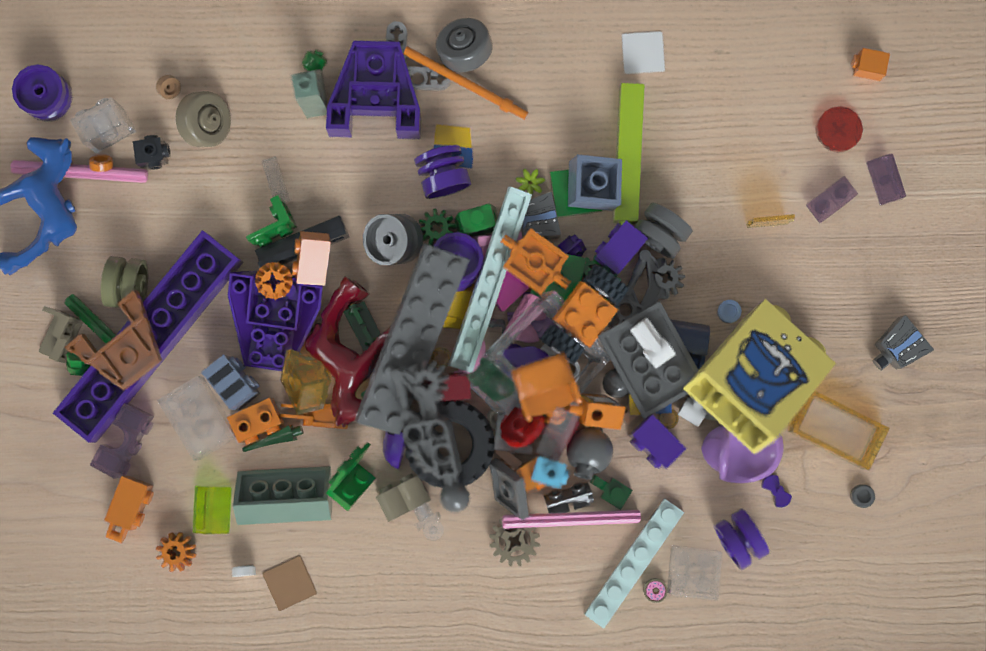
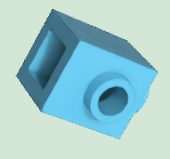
M537 457L531 480L560 488L561 484L566 485L569 470H565L566 464Z

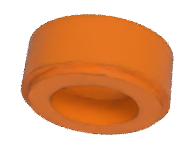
M94 155L89 159V167L95 172L109 171L113 168V159L109 155Z

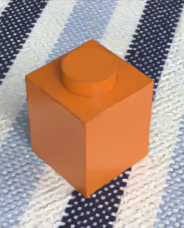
M862 48L852 59L851 68H854L853 76L881 81L887 73L890 53Z

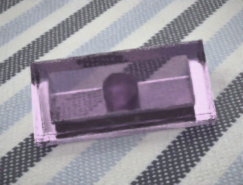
M893 153L866 162L880 206L906 197Z

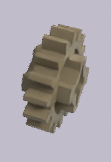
M500 519L501 526H493L496 534H490V538L495 540V542L490 544V548L496 547L497 549L493 555L498 556L500 554L501 563L506 559L509 560V566H512L513 561H517L518 566H521V560L523 559L529 563V555L536 556L537 554L533 548L540 547V543L535 542V539L540 537L539 533L533 534L536 527L517 528L516 530L508 531L503 528L502 519ZM526 530L530 535V545L524 541L523 535ZM520 532L519 541L521 543L519 545L514 544L509 549L511 543L509 537H515ZM499 536L505 540L506 546L504 550L500 548ZM521 550L525 552L519 556H510L513 551Z

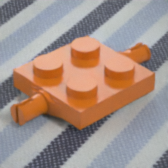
M531 228L524 238L518 242L507 234L500 241L511 249L510 257L502 268L539 295L554 281L564 289L571 283V281L560 274L562 265L569 256Z

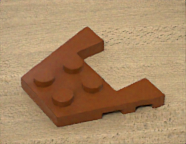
M133 290L117 303L132 324L103 348L97 351L85 334L78 335L65 346L66 350L79 356L80 360L100 371V374L123 390L128 389L162 361L142 299L137 290Z

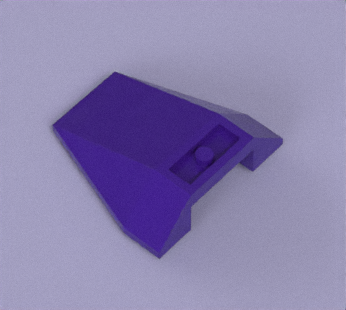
M257 271L230 272L228 299L244 366L291 372V366H294L320 311L323 286L297 284L296 276L292 275L293 284L289 293L285 297L275 300L265 298L264 295L258 292L255 284ZM272 273L270 280L266 282L271 283L275 290L277 283L281 281L275 279Z

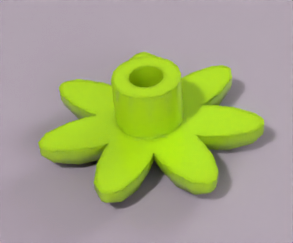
M524 168V177H517L515 179L518 183L522 184L518 189L521 191L527 189V193L532 195L533 190L542 193V189L538 184L545 182V179L537 178L538 169H535L530 175L529 171Z

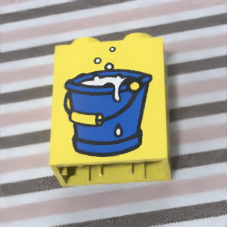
M765 299L742 319L683 389L755 454L779 437L836 363L826 354L825 347L815 338L807 337L791 322V317L786 310L780 306L772 305Z

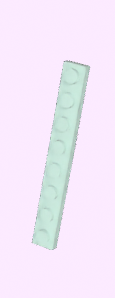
M508 187L449 366L470 373L473 372L506 274V270L502 267L509 259L511 249L500 241L506 234L517 241L532 194L513 187Z

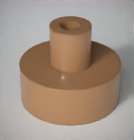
M164 75L158 79L156 90L163 98L173 99L180 93L181 84L174 76Z

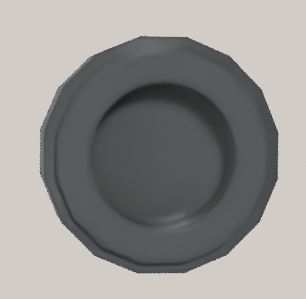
M859 484L851 490L850 499L855 506L867 508L874 503L875 493L870 486Z

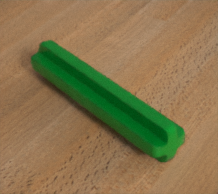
M71 294L65 299L64 304L103 342L107 344L116 336L76 295Z

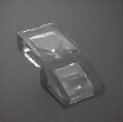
M556 407L536 453L558 462L579 416Z

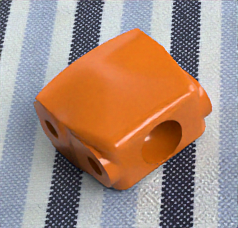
M564 353L510 370L526 421L532 420L531 416L553 412L573 401L575 404L582 403L576 381Z

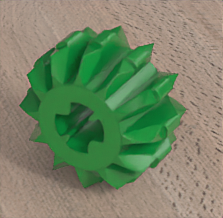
M433 209L434 216H430L428 212H425L424 215L427 221L419 219V224L425 226L420 227L422 233H425L423 235V242L429 239L428 245L433 246L434 241H438L439 238L448 233H454L450 230L457 228L456 224H449L454 219L452 215L445 218L446 210H442L439 216L437 209ZM434 224H436L437 226L443 225V227H441L442 231L440 233H438L437 231H431L434 230Z

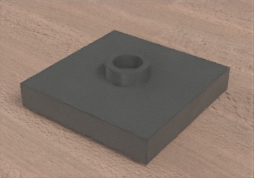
M497 458L491 460L490 471L495 500L519 519L524 520L528 518L524 478Z

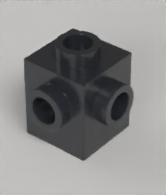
M148 135L144 137V140L132 141L135 164L140 168L148 167L149 170L161 169L162 165L169 164L168 157H171L170 147L161 137Z

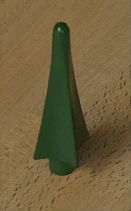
M288 425L262 440L243 447L242 451L247 452L269 445L298 440L296 436L304 434L301 425L294 428L293 425Z

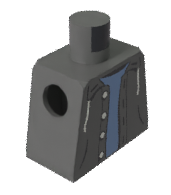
M552 192L530 200L520 229L522 238H524L530 228L545 239L560 238L561 232Z
M904 315L898 317L875 343V346L881 353L872 361L881 371L889 364L894 369H902L929 354L934 349L908 317Z

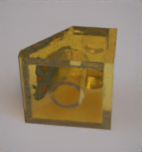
M292 349L286 350L280 380L297 415L324 409L325 401L328 398L329 384L332 382L330 372L325 369L321 361Z

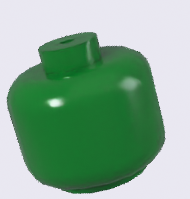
M316 49L315 51H307L302 61L304 69L307 71L321 69L323 71L327 64V59L323 57L324 53Z

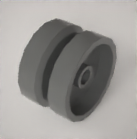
M651 202L644 212L647 220L640 219L635 228L648 238L645 242L646 245L658 253L674 259L681 249L678 241L686 242L693 230L671 210Z
M380 214L373 217L367 223L363 233V246L366 254L373 262L379 265L406 264L418 256L423 245V233L420 225L413 217L407 214Z

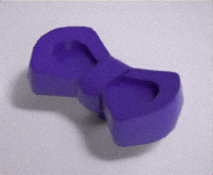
M769 475L763 479L761 486L763 489L771 491L774 496L775 507L783 508L789 505L792 496L784 491V488L779 483V477L777 475Z

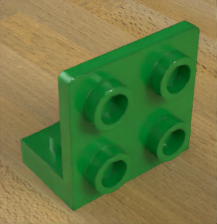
M279 195L270 198L272 206L269 207L273 217L278 221L246 236L247 240L254 246H260L261 248L271 244L273 238L277 236L286 237L294 232L293 229L297 227L286 202Z
M368 442L362 448L357 446L350 454V458L341 463L336 470L337 472L328 482L331 486L326 494L347 511L350 510L376 479V477L358 464L371 446Z

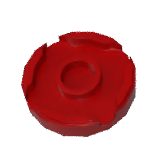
M514 407L504 416L500 423L501 438L509 446L516 448L532 443L544 428V415L531 416L532 420L526 421L521 407Z

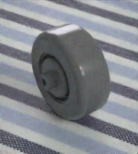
M461 18L450 22L440 31L436 40V50L443 65L454 72H469L479 68L488 60L493 49V42L484 23L474 18Z

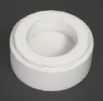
M254 565L238 566L232 569V577L256 575V567Z

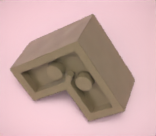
M44 306L43 311L54 315V318L40 346L39 352L49 356L54 361L65 363L67 359L66 354L69 352L65 346L77 337L83 321L60 310Z

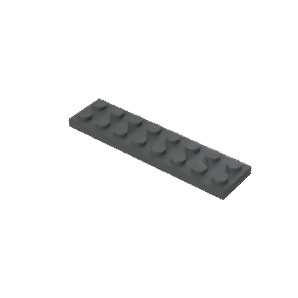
M425 243L423 244L355 417V421L358 424L400 435L402 430L400 415L403 411L400 398L397 395L395 382L391 379V373L397 368L410 370L414 364L421 366L422 361L426 360L429 362L469 262V259ZM405 384L410 409L415 394Z

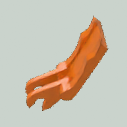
M305 402V406L281 404V407L304 409V416L280 414V417L303 419V426L348 429V425L344 428L342 425L336 426L335 417L330 408L331 404Z

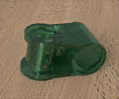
M482 357L479 361L480 364L474 372H470L467 375L468 380L493 401H502L513 395L515 391L512 379L486 357ZM498 384L502 385V387L504 388V394H501L498 391Z

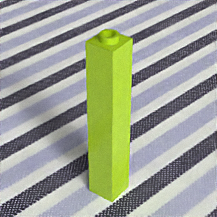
M621 83L619 90L616 159H622L621 205L614 209L613 223L621 225L625 221L631 225H636L638 222L645 84Z

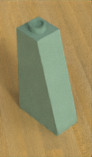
M322 70L291 75L295 99L305 116L312 118L327 115L328 103Z

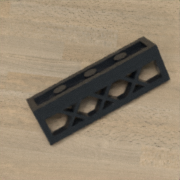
M340 215L302 230L303 232L329 234L330 245L350 238ZM300 232L256 249L259 268L270 262L284 265L296 260L298 253H294L295 239H300Z

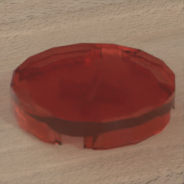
M843 106L832 107L825 111L818 119L816 125V136L819 142L827 150L836 153L846 152L855 147L863 133L862 121L858 114L852 109Z

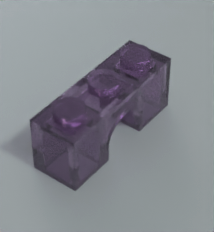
M123 403L112 423L124 432L123 444L118 448H113L108 444H101L90 466L114 479L125 476L131 466L129 463L130 459L141 449V439L153 427V422L151 421L154 416L130 403Z

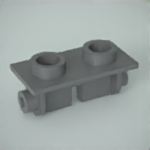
M577 483L571 488L554 490L548 495H544L549 513L570 512L569 503H573L574 510L590 506V503L594 502L588 483Z

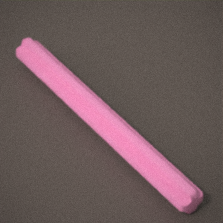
M14 160L10 166L11 172L14 174H27L40 168L43 162ZM71 164L64 177L146 183L148 171L146 169L113 167L109 171L95 172L90 169L89 165Z
M639 510L529 514V517L524 520L519 519L515 515H504L502 517L503 528L639 523L641 521V514Z

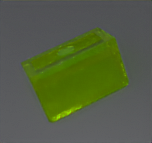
M195 486L193 533L206 535L228 534L230 532L231 487Z

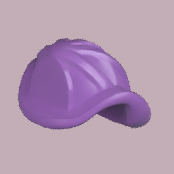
M721 425L713 429L705 437L701 450L706 462L720 473L719 478L722 481L751 483L766 478L777 469L783 456L784 444L780 434L775 441L753 454L729 430Z

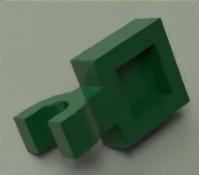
M594 475L590 480L591 484L603 491L600 498L619 510L622 509L633 491L614 478H611L609 483Z

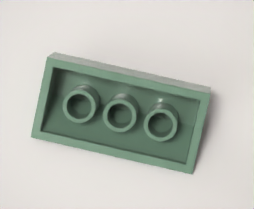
M331 467L238 471L233 500V510L237 525L331 520L332 498L326 494L331 486L328 483L331 479Z

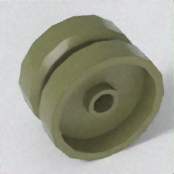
M110 256L104 265L101 279V299L103 305L119 308L120 306L117 303L133 290L139 292L142 302H144L148 288V265L146 261L131 258L127 262L123 257Z

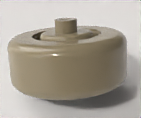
M209 91L194 92L186 95L180 101L176 110V126L179 134L188 144L200 148L213 147L222 143L227 137L231 126V116L227 104L219 95Z

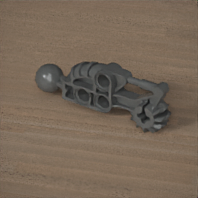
M648 250L641 251L632 272L633 275L627 285L629 291L620 303L615 305L618 311L613 316L612 321L608 323L609 329L657 303L658 299H668L670 292L673 295H677V288L684 287V284L678 281L685 279V274H678L682 266H678L675 269L673 268L674 260H671L669 265H667L665 258L655 259ZM646 266L648 289L641 304H639L634 287ZM664 274H668V279L670 281L663 283V278L661 276H663ZM619 306H629L631 314L629 316L621 315ZM616 369L608 371L602 381L604 391L614 398L627 395L628 391Z
M426 360L422 361L421 366L414 364L410 370L397 368L391 373V379L395 382L397 395L400 398L403 411L400 415L403 438L408 444V448L412 449L410 454L417 460L416 465L421 466L424 469V473H433V476H436L437 479H444L445 487L440 493L442 506L449 512H460L468 506L470 493L467 487L458 481V475L462 470L452 423L447 416L440 414L437 401L444 397L442 390H447L449 387L447 383L443 382L449 379V375L441 374L445 369L443 366L436 369V361H433L430 366ZM427 377V379L432 380L433 383L430 385L429 382L421 381H423ZM405 384L419 399L423 417L409 409ZM434 423H440L444 427V432H437L434 428ZM411 428H418L421 432V437L414 436ZM439 447H446L449 450L450 455H442L439 451Z

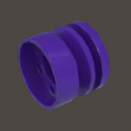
M459 145L437 147L414 159L416 167H421L417 170L419 176H430L421 182L426 199L448 196L471 186L467 169H456V167L464 163V157L459 156L462 153Z

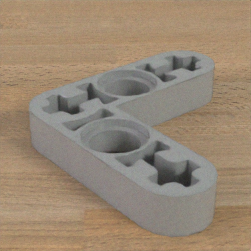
M395 21L387 27L386 41L395 42L394 34L391 32H395V28H399L403 34H399L398 41L400 44L403 43L401 49L404 53L407 47V29L403 23ZM407 66L410 78L415 73H421L424 76L422 83L414 84L412 82L414 90L442 91L450 85L451 80L444 76L443 78L447 80H444L442 84L439 85L437 80H430L431 85H427V73H431V78H438L439 73L428 67Z

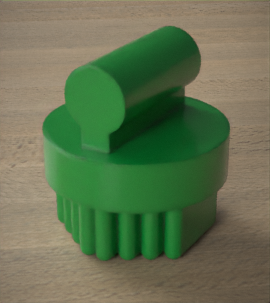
M67 352L66 366L68 372H70V375L83 376L91 365L80 360L81 358L76 354Z

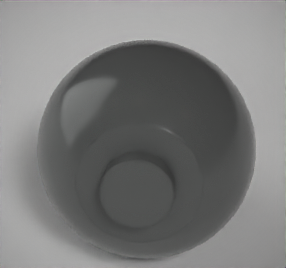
M589 426V428L580 429L573 434L567 444L566 454L569 463L575 467L574 475L582 479L591 480L593 474L602 472L611 463L613 444L602 428Z

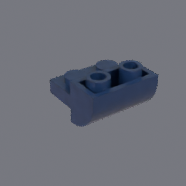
M670 319L699 371L704 365L706 355L708 354L710 326Z

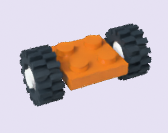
M595 264L584 278V282H579L553 318L556 323L567 331L564 332L556 325L550 324L540 340L557 354L564 353L567 360L575 364L586 348L576 341L574 337L591 348L618 311L608 301L618 305L629 291L628 287L613 276L612 273Z

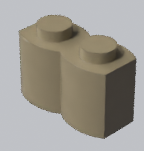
M411 473L400 479L402 484L394 488L392 484H389L379 490L380 495L376 496L388 522L431 501L418 475L414 477Z

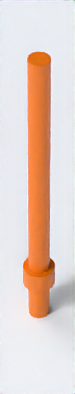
M408 46L406 47L403 54L500 106V110L506 113L509 111L525 120L528 111L513 104V100L507 97L504 99Z

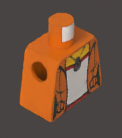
M580 393L582 403L575 404L573 401L564 407L565 415L572 416L583 425L621 430L626 408L606 394Z

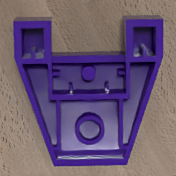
M353 41L327 105L326 130L329 137L352 138L353 116L396 117V134L398 139H421L420 107L400 42Z

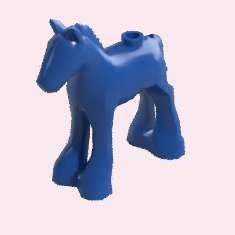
M30 137L26 143L27 148L43 160L42 166L35 171L22 175L13 183L0 189V206L14 199L25 197L28 205L41 218L37 236L27 248L19 252L0 253V269L5 275H12L20 268L28 266L36 257L49 250L51 242L58 247L64 239L73 236L77 230V224L72 213L76 212V209L70 199L64 200L57 187L58 183L66 175L72 162L71 141L68 138L56 140Z

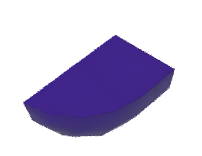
M386 431L383 440L385 460L391 467L400 470L405 451L403 433L400 432L399 435Z

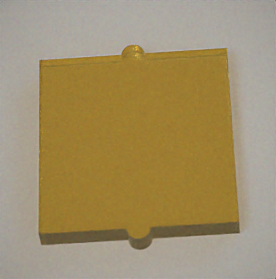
M795 214L753 218L751 221H748L747 228L787 225L793 222Z

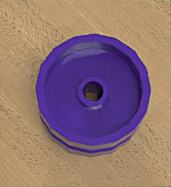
M37 64L24 68L15 77L12 85L13 99L18 107L37 120L45 122L57 120L64 116L71 106L73 98L71 87L63 77L48 66Z
M455 232L448 233L439 238L434 247L469 259L457 292L464 291L472 286L477 279L483 262L482 249L477 241L467 234Z
M741 508L731 514L734 527L729 521L724 519L714 524L713 527L724 550L742 571L752 565L750 553L755 558L762 559L770 554V550L751 517Z

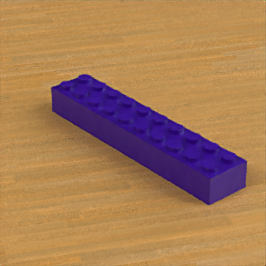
M202 230L143 302L162 361L125 390L100 374V371L90 366L53 411V414L88 443H97L229 281L230 272H236L244 262ZM128 320L117 335L131 325L132 322Z

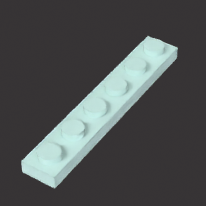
M663 499L584 613L585 616L603 629L606 627L684 514L682 510L666 499Z

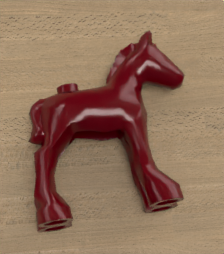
M344 276L341 280L340 286L334 291L329 304L322 312V324L316 323L313 332L305 341L306 351L313 358L311 364L319 371L326 369L335 378L330 408L335 417L336 426L342 425L343 428L355 421L362 399L356 397V392L375 369L391 328L390 326L360 355L340 343L339 323L344 311L350 304L361 301L370 295L358 282L351 280L347 276Z

